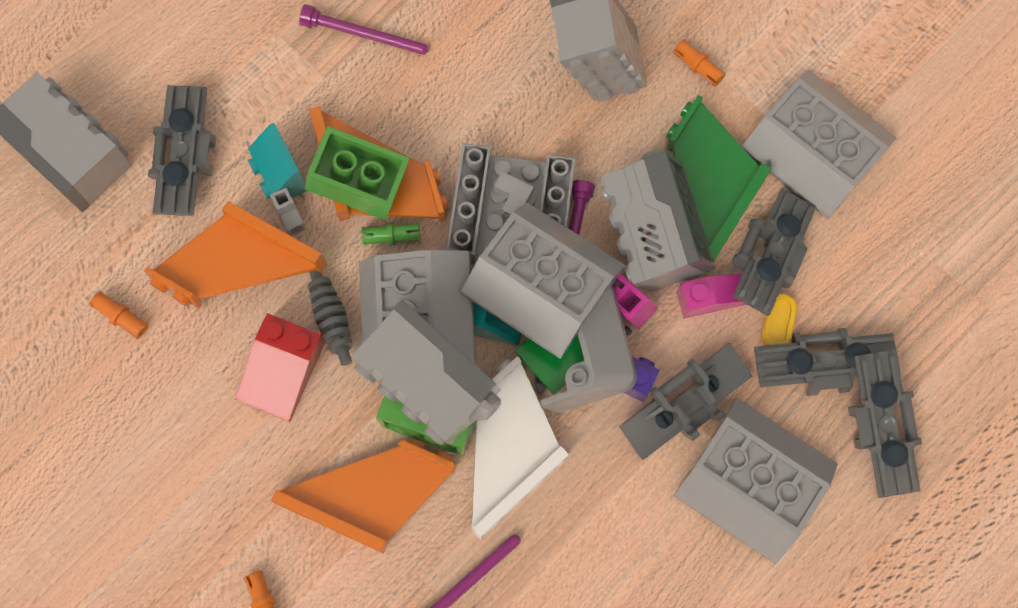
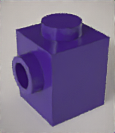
M633 357L637 381L632 389L623 393L644 402L660 370L655 368V363L644 357L636 359Z

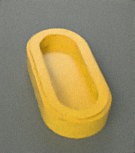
M779 294L771 314L764 317L761 340L764 346L787 344L792 339L797 304L788 294Z

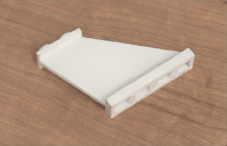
M518 357L512 362L509 359L505 360L496 369L498 374L492 380L501 389L497 394L501 399V405L488 420L477 421L472 531L480 540L569 456L562 446H559Z

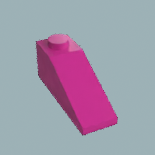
M620 273L612 285L619 310L639 330L658 310V307Z
M742 274L709 276L682 282L676 293L683 318L747 305L733 297Z

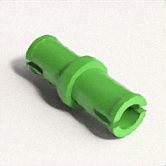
M392 222L387 223V226L362 227L361 234L373 235L361 236L363 245L377 243L395 245V242L420 241L419 223L394 225Z

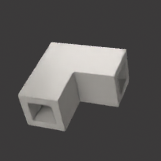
M503 171L494 185V192L507 198L501 209V215L509 218L516 209L529 202L534 192L533 186Z
M285 187L270 194L288 234L292 236L305 230V225L287 188Z

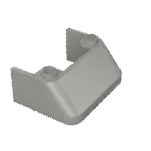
M613 286L609 290L606 289L579 328L577 334L584 361L572 365L566 372L565 382L568 391L540 400L542 407L555 413H561L629 391L634 387L637 381V373Z

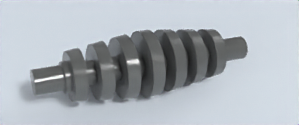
M316 270L310 271L309 274L312 281L308 284V290L311 293L310 301L313 304L312 311L315 314V323L319 325L318 329L324 335L323 339L329 345L330 353L338 355L341 366L349 365L352 363L349 350L353 347L352 339L349 338L351 333L348 327L346 310L342 306L335 288L332 287L330 278L323 277Z

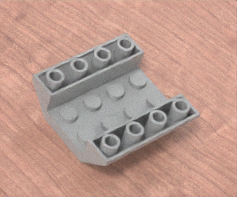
M809 70L794 82L764 116L742 147L759 165L764 163L772 168L770 173L829 219L897 138Z
M463 143L446 250L470 251L471 263L475 265L480 255L508 218L501 215V209L507 198L494 192V185L502 171L533 186L534 192L528 203L567 227L576 158L547 154L546 162L494 156L491 155V147Z
M527 202L510 215L480 255L461 290V294L561 359L576 338L583 322L606 289L609 290L625 268V265Z
M422 250L375 255L359 262L362 344L403 300L476 365L473 301L461 294V290L471 273L470 251Z
M736 398L726 416L722 419V424L693 469L688 472L674 496L774 564H777L800 536L832 483L838 463L739 398Z

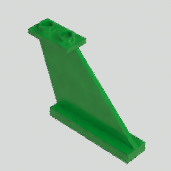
M698 95L693 103L688 101L680 114L683 119L680 124L674 123L667 133L666 138L669 139L666 149L670 152L673 149L675 158L683 163L714 262L772 168L764 163L759 166L702 103L703 97Z

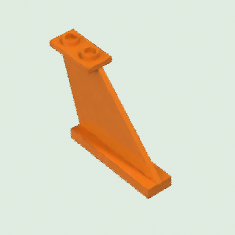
M320 106L309 109L318 145H320L327 126L404 155L321 111ZM412 158L409 159L388 216L439 219L440 222L445 221L444 211L449 210L445 194L439 195L437 185H441L437 168L432 169L430 160L424 161L423 165ZM334 201L340 221L350 219V215L373 216Z
M228 201L222 208V212L225 214L223 217L156 268L151 269L147 267L144 272L152 279L150 284L160 292L165 293L168 290L174 294L172 297L182 305L187 307L190 303L200 308L202 305L199 301L200 299L314 270L322 274L328 264L319 251Z
M410 438L407 442L401 439L398 447L285 489L276 490L271 501L384 554L388 541L439 486L454 473L456 464L451 462L452 456L437 450L433 454L424 450L426 445L418 440Z

